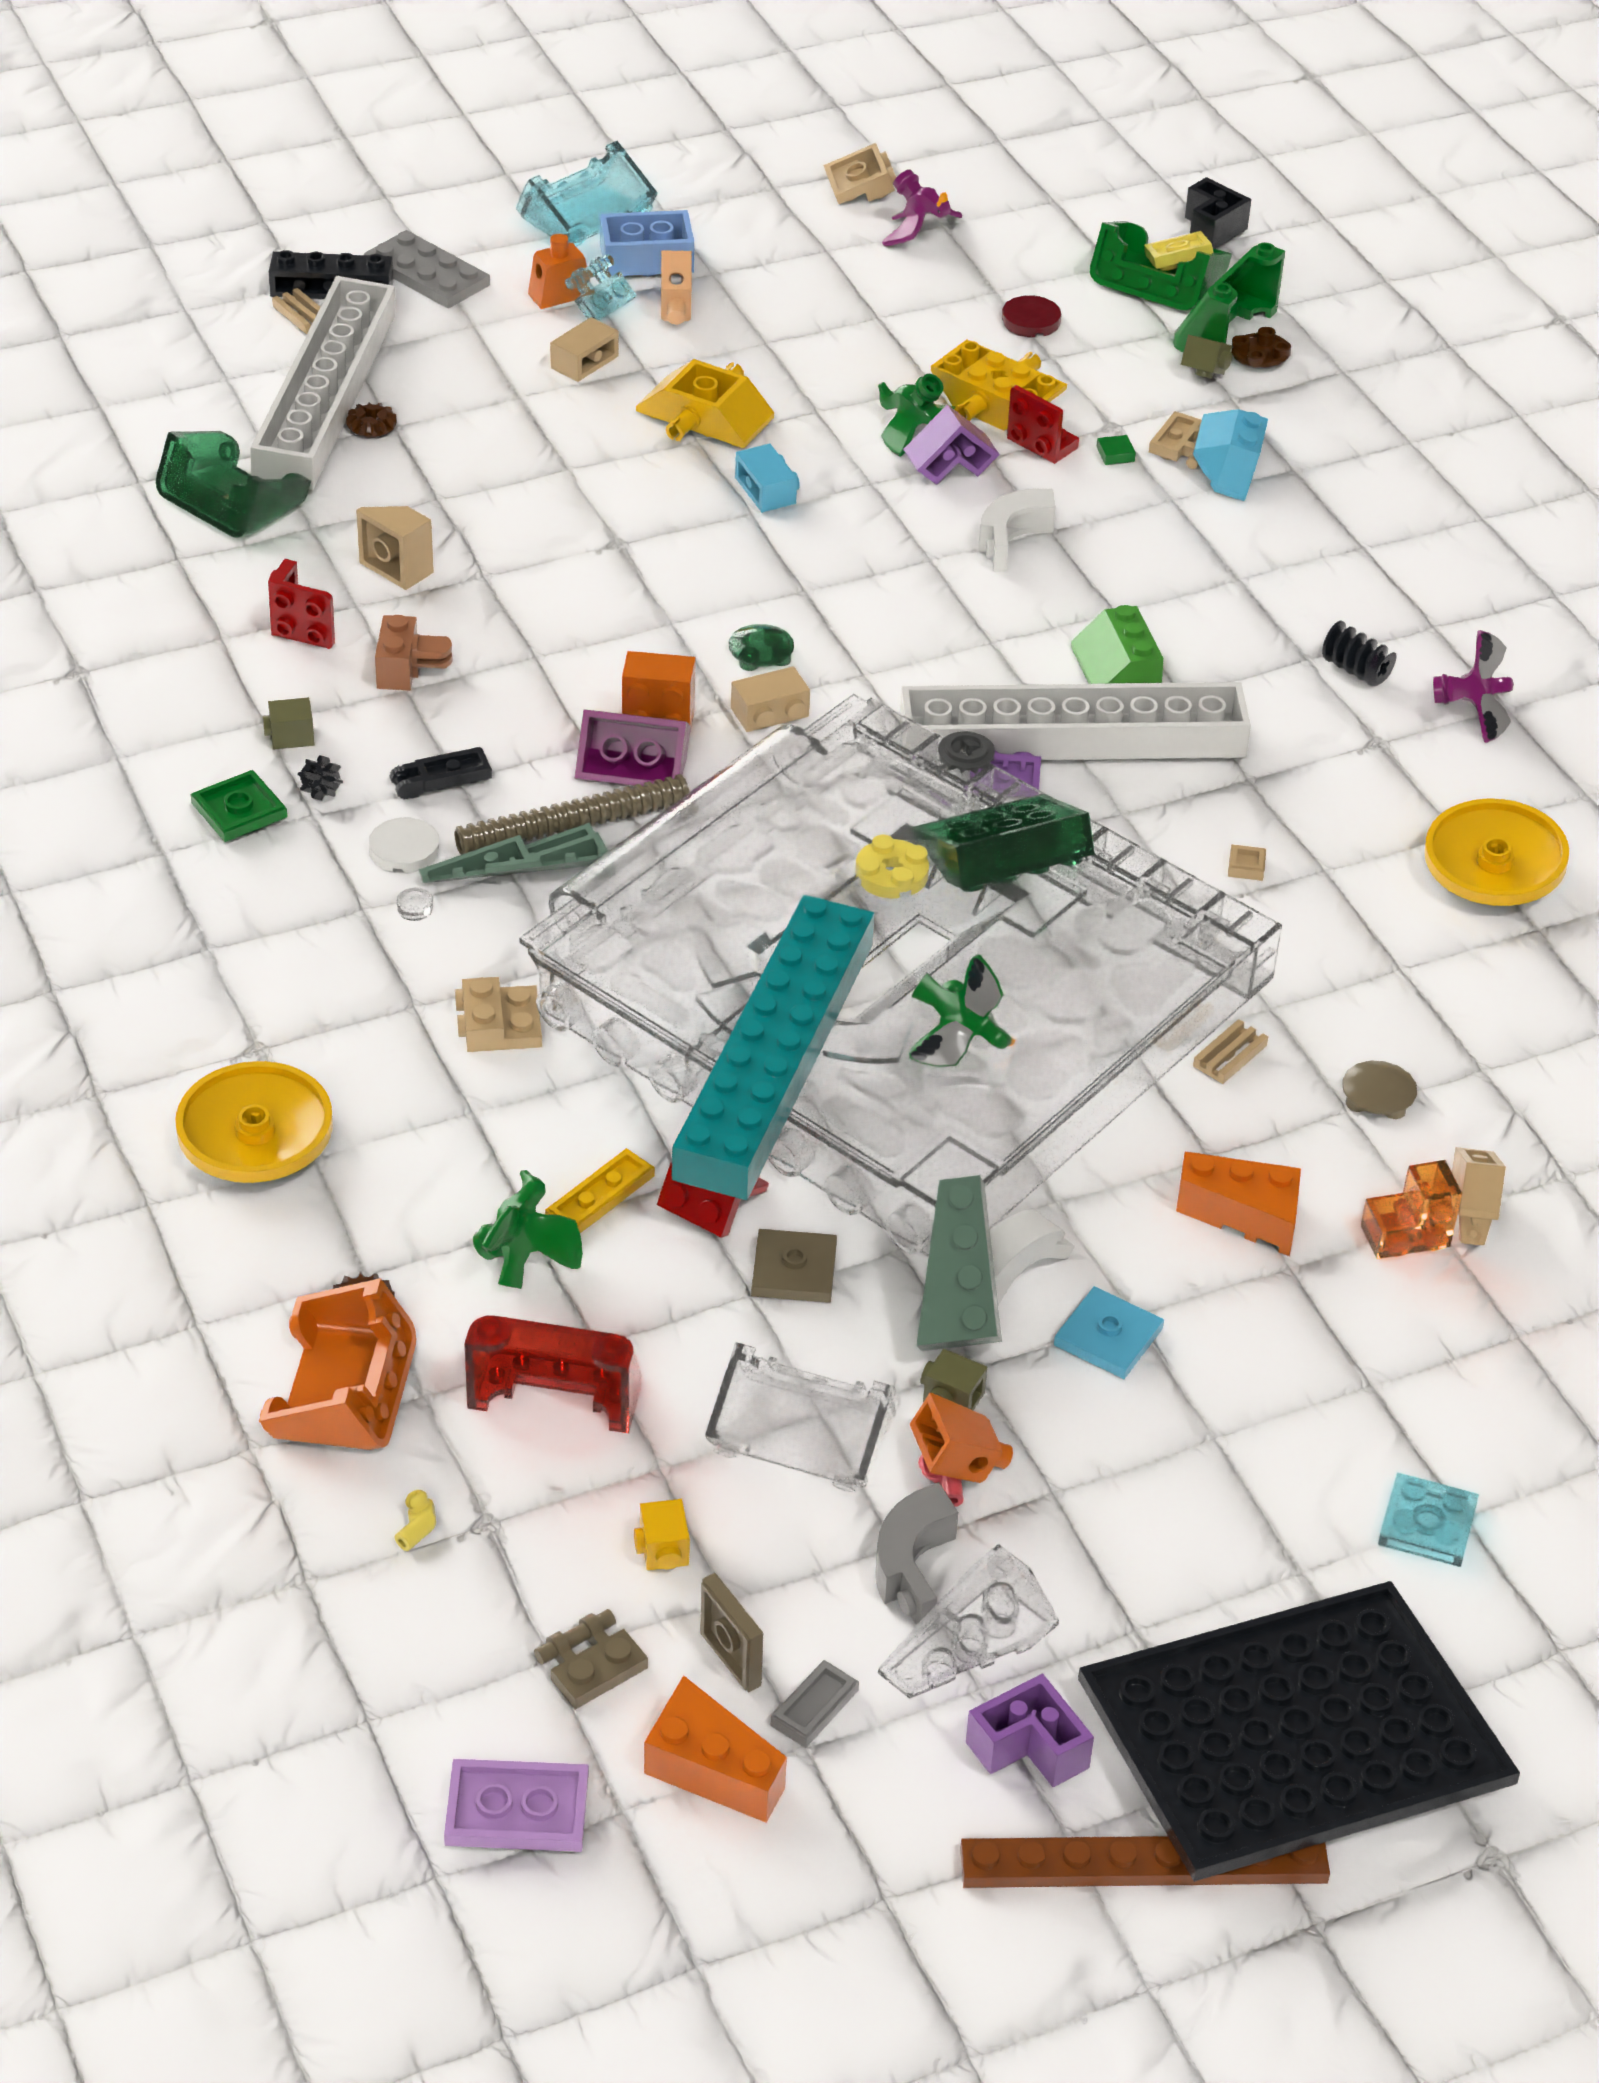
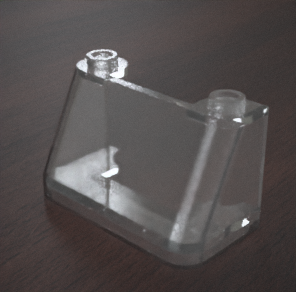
M735 1342L705 1433L707 1441L714 1445L713 1452L736 1459L737 1455L741 1454L833 1481L832 1485L847 1492H856L857 1487H866L900 1403L895 1387L874 1380L872 1388L867 1390L864 1382L856 1380L854 1385L780 1364L777 1358L769 1356L767 1360L754 1355L755 1347Z

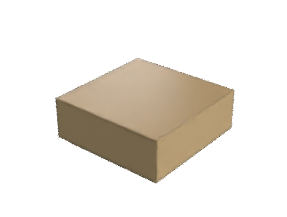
M1231 844L1228 877L1263 881L1266 848Z

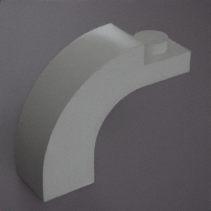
M939 1482L917 1490L898 1502L884 1519L877 1542L875 1578L880 1597L884 1604L898 1600L903 1614L907 1617L911 1616L919 1630L935 1625L937 1596L915 1561L927 1550L955 1540L957 1534L959 1512Z

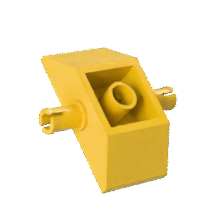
M968 339L931 365L932 374L942 381L943 392L952 406H955V411L968 421L975 417L1003 431L1008 428L1010 390L1013 386L1018 385L1048 402H1051L1067 390L1066 383L1055 379L1051 375L1037 371L1041 367V360L1037 354L1033 355V352H1028L1019 361H1015L1004 356L1002 353L992 351Z
M693 359L667 375L636 405L637 412L648 415L651 418L669 422L665 430L668 437L672 440L676 437V441H680L689 430H692L706 437H712L741 448H745L774 418L772 408L751 380L744 376L743 368L739 364H736L734 367V362L729 363L723 369Z

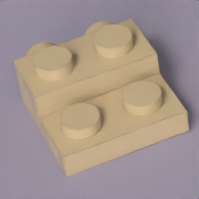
M876 143L823 165L838 204L852 201L864 193L870 202L875 199L884 198L889 193L895 191L893 182L896 175L886 151L880 153Z
M499 977L462 979V989H455L456 1011H464L463 1015H457L458 1037H466L467 1052L542 1047L537 985L500 987Z

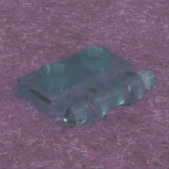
M609 254L604 257H596L590 261L589 266L576 269L572 272L571 277L565 280L568 289L573 290L577 288L581 293L574 301L587 319L592 317L600 321L637 297L620 271L613 276L609 273L608 268L614 265V259ZM594 276L599 282L595 287L590 282V279Z

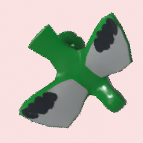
M980 954L973 956L970 960L964 984L958 980H950L941 986L928 973L919 981L911 997L933 1006L941 1017L939 1025L923 1036L911 1048L909 1059L936 1067L957 1066L967 1053L969 1044L976 1035L982 1036L997 1049H1005L1015 1043L1016 1040L998 1026L991 1012L998 1007L1004 994L997 977Z

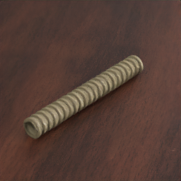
M681 774L675 775L674 779L671 776L665 777L664 781L657 779L654 781V784L650 781L644 782L643 786L635 784L633 789L630 786L624 787L623 791L614 789L612 794L609 791L603 792L602 796L598 793L593 794L591 799L588 796L582 797L581 801L578 798L572 799L570 804L568 801H563L560 806L557 803L551 804L550 808L541 806L540 811L533 808L530 809L529 813L520 811L518 816L515 813L509 814L508 818L504 815L499 816L497 821L494 818L488 819L487 823L483 820L478 821L476 826L473 823L467 824L466 828H463L462 825L456 826L454 831L455 843L459 853L462 855L518 835L521 836L522 840L530 842L533 840V837L537 840L542 839L544 835L549 837L554 835V832L558 834L587 823L594 827L596 822L602 825L606 823V820L615 822L617 817L623 820L626 819L627 815L636 817L638 812L644 815L647 814L648 810L651 813L657 812L658 808L665 810L668 808V805L672 808L677 807L679 803L686 805L690 799V791L686 779Z

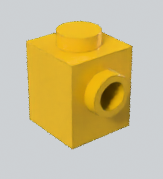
M682 1499L640 1503V1528H634V1544L636 1554L644 1553L647 1570H669L676 1567L689 1566L690 1538Z

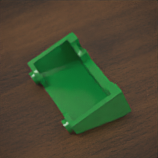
M1129 221L1102 222L1090 264V275L1094 282L1186 311L1193 309L1206 291L1227 272L1232 253L1219 249H1213L1212 254L1198 251L1192 261L1179 262L1177 268L1161 271L1160 268L1156 269L1146 257L1144 245L1148 244L1149 237L1144 227Z
M1267 242L1259 243L1252 247L1206 291L1176 329L1173 341L1174 347L1184 353L1188 335L1226 343L1229 323L1236 316L1251 320L1254 313L1265 312V317L1270 319L1277 312L1286 251Z

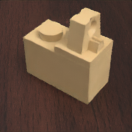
M1455 1147L1449 1193L1454 1199L1453 1208L1459 1215V1240L1461 1243L1485 1245L1492 1220L1499 1219L1506 1166L1494 1151Z

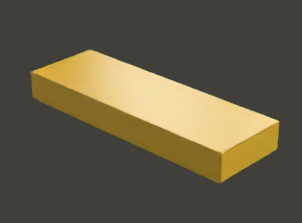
M625 1148L545 1209V1215H561L574 1219L577 1222L579 1232L582 1233L655 1176V1167Z

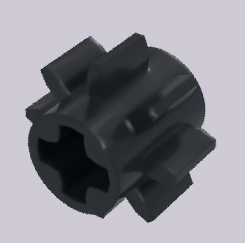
M322 755L318 756L317 762L306 759V765L297 774L300 776L301 783L303 784L300 790L311 793V798L321 801L324 794L335 797V791L343 783L338 772L341 766L330 763V758Z

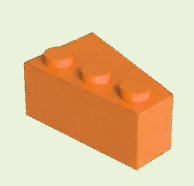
M1185 1151L1176 1211L1219 1229L1226 1225L1245 1233L1244 1239L1256 1243L1257 1239H1261L1279 1246L1278 1252L1290 1257L1296 1224L1301 1168Z
M683 1675L644 1742V1774L767 1823L785 1790L787 1757Z

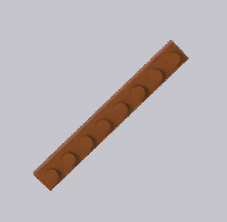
M1168 1836L961 1838L960 1844L963 1888L1328 1884L1330 1877L1325 1842L1195 1882Z

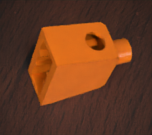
M565 234L552 235L550 237V248L538 250L534 253L528 295L540 309L592 296L586 259L574 243H568V236Z
M928 1394L909 1424L930 1473L981 1483L986 1480L994 1466L1005 1469L1012 1460V1446L999 1442L990 1420L985 1415L936 1394Z

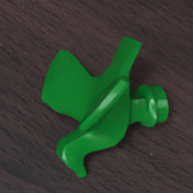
M925 374L917 379L915 385L904 384L894 392L888 388L885 382H881L878 385L881 406L886 410L897 408L895 416L887 424L881 437L885 445L900 457L905 454L903 449L912 441L916 427L920 424H928L946 406L934 404V401H937L943 392V383L934 374Z
M528 1170L520 1171L522 1188L518 1193L501 1204L497 1211L496 1222L494 1224L482 1225L473 1236V1245L481 1257L492 1260L503 1256L504 1263L498 1284L518 1289L522 1288L524 1264L530 1253L539 1251L570 1269L581 1267L583 1255L582 1240L576 1220L561 1215H545L536 1212V1206L545 1195L546 1189L544 1182L540 1178L533 1176Z

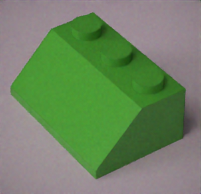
M1120 605L1117 608L1104 609L1071 641V648L1088 684L1162 683L1164 658L1137 606Z

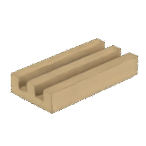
M298 288L292 290L293 295L288 292L283 293V299H280L278 296L273 297V307L307 334L312 325L310 322L313 323L320 306Z
M1238 1019L1194 1057L1193 1067L1224 1084L1267 1046L1269 1036L1264 1033L1257 1036V1029L1252 1026L1245 1029V1022ZM1247 1042L1250 1043L1244 1050H1242L1237 1056H1235V1052L1238 1051L1244 1044H1246ZM1233 1056H1235V1057H1234L1229 1063H1227L1222 1069H1220L1219 1071L1216 1070V1069H1217L1221 1064H1223L1225 1061L1227 1062V1061H1229Z

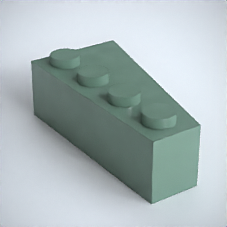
M980 1175L939 1180L916 1346L921 1351L1002 1342L985 1183Z

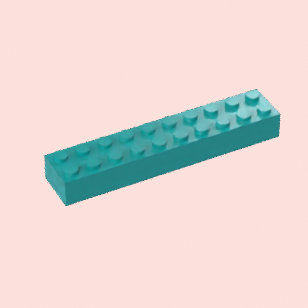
M803 894L672 1146V1180L748 1200L873 946L875 912Z

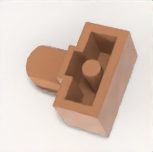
M383 615L375 654L377 689L411 691L413 678H418L420 668L445 669L451 665L453 655L452 641L449 637L418 634L417 617Z

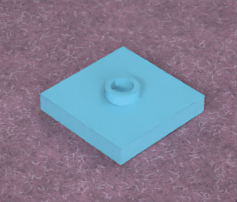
M1094 1286L1057 1332L1054 1338V1346L1125 1380L1162 1331L1164 1319Z

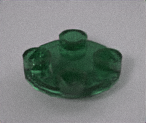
M751 624L733 632L728 640V646L734 658L739 660L741 669L754 671L758 667L787 666L790 664L792 652L794 651V639L787 631L778 626Z

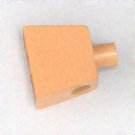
M661 250V319L678 325L684 321L691 320L692 251ZM674 274L681 275V284H672L671 276Z

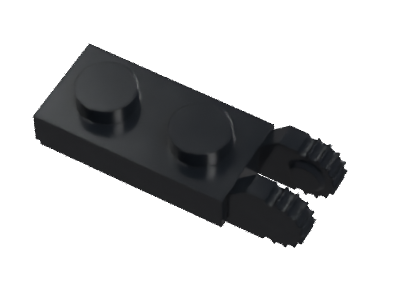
M475 747L417 759L415 762L402 764V766L398 765L391 769L392 771L389 775L391 782L396 786L397 796L400 799L408 800V798H418L423 791L441 790L491 779L492 768L483 749Z

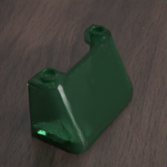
M217 430L168 432L155 483L159 495L231 537L243 538L251 536L302 504L308 495L312 480L298 473L286 474L282 479L264 480L258 476H251V474L237 467L240 455L237 441L225 432Z

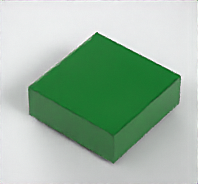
M1127 435L1097 438L1096 447L1105 465L1135 462L1136 452Z

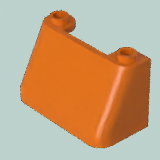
M381 1278L297 1297L292 1316L289 1319V1329L292 1336L304 1348L288 1402L278 1396L265 1401L259 1418L263 1429L273 1438L363 1450H374L387 1446L392 1435L416 1347V1331L412 1320Z

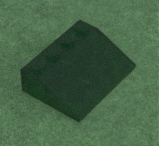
M1043 793L912 827L914 836L927 849L929 857L945 880L960 888L963 892L981 890L983 884L993 881L996 883L1012 882L1017 879L1016 875L1027 872L1028 874L1046 873L1050 870V866L1057 864L1063 866L1077 865L1082 862V858L1095 855L1089 812Z

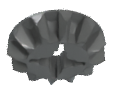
M968 731L955 732L947 735L940 741L938 746L939 760L947 764L948 770L957 768L960 769L961 774L965 770H970L977 774L979 768L988 769L990 762L994 761L995 748L993 743L981 734Z

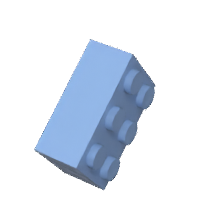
M688 210L600 214V248L606 277L623 278L632 275L649 277L661 274V250L692 251V273H694V237Z

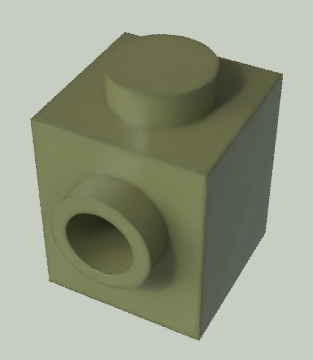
M1188 335L1180 365L1195 368V375L1210 379L1213 378L1214 374L1224 375L1232 362V345Z
M309 697L268 701L269 715L262 716L264 736H271L273 750L315 746Z
M943 1348L934 1362L928 1361L921 1374L920 1383L924 1384L923 1402L929 1393H933L974 1411L985 1394L988 1367Z

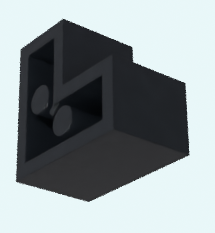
M1208 177L1203 178L1188 187L1185 218L1191 221L1190 233L1201 231L1212 243L1213 249L1218 248L1248 229L1252 199Z

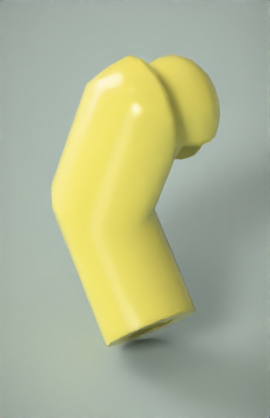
M414 1490L405 1499V1504L409 1508V1523L394 1536L396 1543L404 1551L411 1550L436 1525L434 1503L423 1490Z

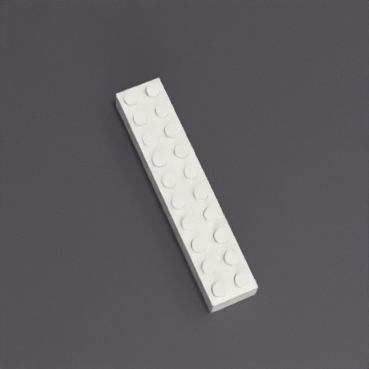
M341 276L335 277L250 447L251 479L266 483L294 486L298 489H314L346 422L348 411L352 409L395 318V286Z
M1242 682L901 686L899 718L905 762L940 761L938 753L940 741L949 734L962 731L975 732L985 736L993 743L995 750L1001 754L1029 752L1034 756H1041V760L1229 759L1247 757L1251 722Z

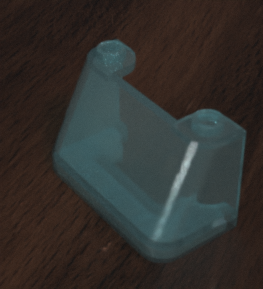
M617 140L606 145L605 150L608 153L602 159L598 160L594 157L590 160L587 168L550 184L547 179L543 180L540 175L528 179L516 205V210L525 221L548 236L565 234L568 236V243H574L577 247L586 239L600 233V214L650 212L653 209L652 204L658 192Z

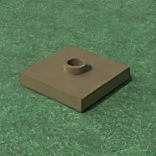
M759 1229L751 1296L831 1303L837 1235Z
M713 1573L703 1578L701 1583L700 1634L744 1690H747L749 1693L759 1688L762 1683L764 1633L718 1575Z

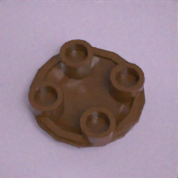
M1261 327L1256 333L1234 336L1232 338L1231 352L1235 360L1243 365L1267 368L1285 362L1291 356V344L1276 335L1274 328Z

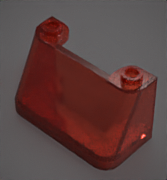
M495 1315L479 1317L472 1322L464 1342L467 1409L487 1412L489 1402L496 1396L504 1394V1398L512 1399L517 1384L594 1396L593 1412L601 1413V1411H604L609 1418V1431L629 1434L642 1387V1370L634 1347L625 1336Z

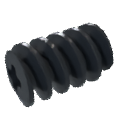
M1337 621L1325 637L1322 648L1323 658L1328 662H1333L1338 668H1344L1347 673L1354 674L1357 679L1364 680L1370 686L1375 687L1382 684L1389 677L1395 666L1396 653L1388 654V647L1385 644L1378 646V642L1374 638H1370L1367 641V635L1364 632L1356 635L1357 630L1355 627L1349 626L1346 628L1344 621Z

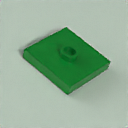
M253 769L190 793L192 805L224 842L288 817L286 806Z

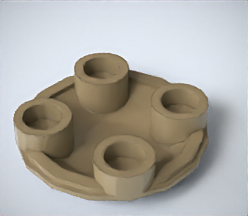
M1370 1060L1357 1063L1347 1070L1342 1079L1343 1092L1347 1096L1346 1105L1355 1112L1367 1111L1373 1114L1385 1115L1390 1119H1401L1405 1116L1407 1108L1413 1104L1417 1097V1084L1410 1073L1400 1066L1386 1061Z

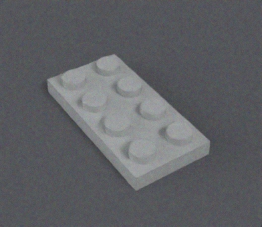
M408 230L400 232L398 235L364 253V255L380 254L392 256L393 278L396 281L448 309L490 286V274Z

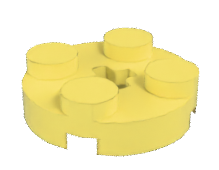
M877 835L872 839L871 844L866 845L860 850L856 857V878L859 877L861 879V886L867 892L882 898H900V892L910 890L911 895L918 893L928 881L929 862L927 859V849L921 845L893 839L889 835ZM887 867H895L892 870L886 869Z

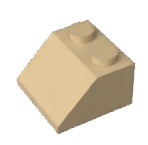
M408 506L360 507L356 510L360 564L404 590L409 589L434 573L431 519Z

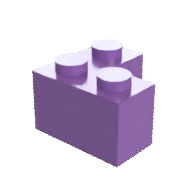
M946 405L903 449L916 470L936 485L958 463L978 477L1000 455L982 430L949 405Z
M1042 1673L969 1710L965 1742L990 1774L1028 1756L1050 1785L1055 1787L1090 1768L1094 1736Z

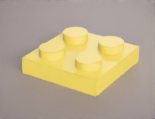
M1201 231L1144 245L1146 257L1156 269L1160 268L1161 271L1175 269L1178 267L1177 264L1179 262L1192 261L1198 251L1208 254L1213 253L1212 243Z

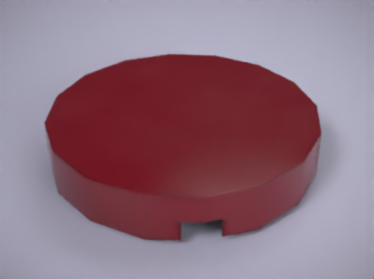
M1035 295L1015 297L1007 301L1002 308L1004 326L1019 336L1036 337V333H1043V336H1047L1058 330L1061 324V308L1055 302L1044 297Z

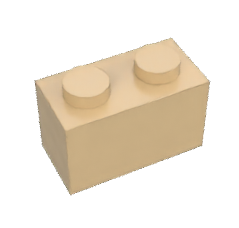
M592 317L550 342L551 369L577 382L619 356V331Z
M794 666L732 681L731 709L746 732L809 717L810 689Z

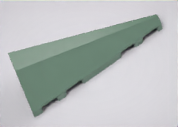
M590 823L526 845L521 836L518 835L419 869L422 883L604 865L610 856L600 834L594 831Z

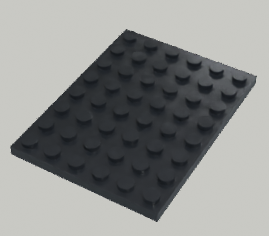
M1392 1581L1079 1668L1078 1681L1194 1882L1518 1784L1520 1771Z

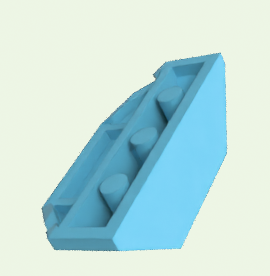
M1240 409L1203 414L1193 456L1203 473L1211 480L1210 485L1214 492L1245 501L1261 453L1268 418L1262 417L1255 412H1246Z

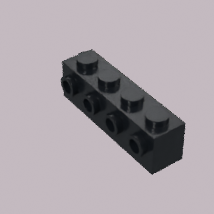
M289 250L273 251L268 271L270 297H282V294L286 292L293 295L292 290L298 288L311 299H325L336 276L393 285L394 283L392 256L380 254L353 255L351 253L323 254L318 251L310 253H299Z

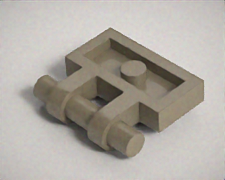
M606 1609L597 1615L593 1613L579 1619V1625L565 1633L558 1631L546 1638L545 1644L534 1649V1655L541 1665L554 1658L559 1663V1665L551 1669V1681L575 1710L648 1669L647 1655L624 1628L611 1636H608L604 1631L616 1624L615 1616L610 1609ZM588 1640L592 1646L576 1655L572 1648Z

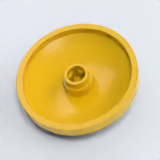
M1476 799L1450 807L1432 822L1425 842V861L1433 877L1444 888L1469 901L1493 906L1520 905L1546 896L1563 880L1569 860V844L1566 835L1552 818L1534 807L1506 799Z
M268 1061L232 1064L205 1075L186 1091L178 1105L175 1118L179 1146L183 1154L194 1166L216 1178L242 1183L276 1180L303 1169L323 1152L333 1130L332 1105L323 1086L315 1078L298 1068Z

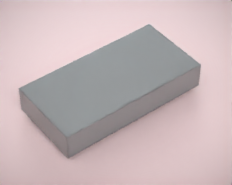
M823 1660L773 1713L770 1726L807 1748L859 1691V1681L826 1660Z

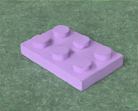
M453 1758L444 1831L445 1846L582 1852L589 1764Z

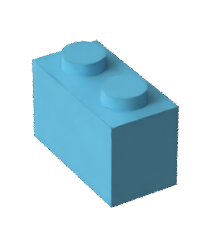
M770 443L736 452L735 479L762 513L796 504L797 490L800 488L798 475L795 471L792 472L785 463L784 457L778 454Z

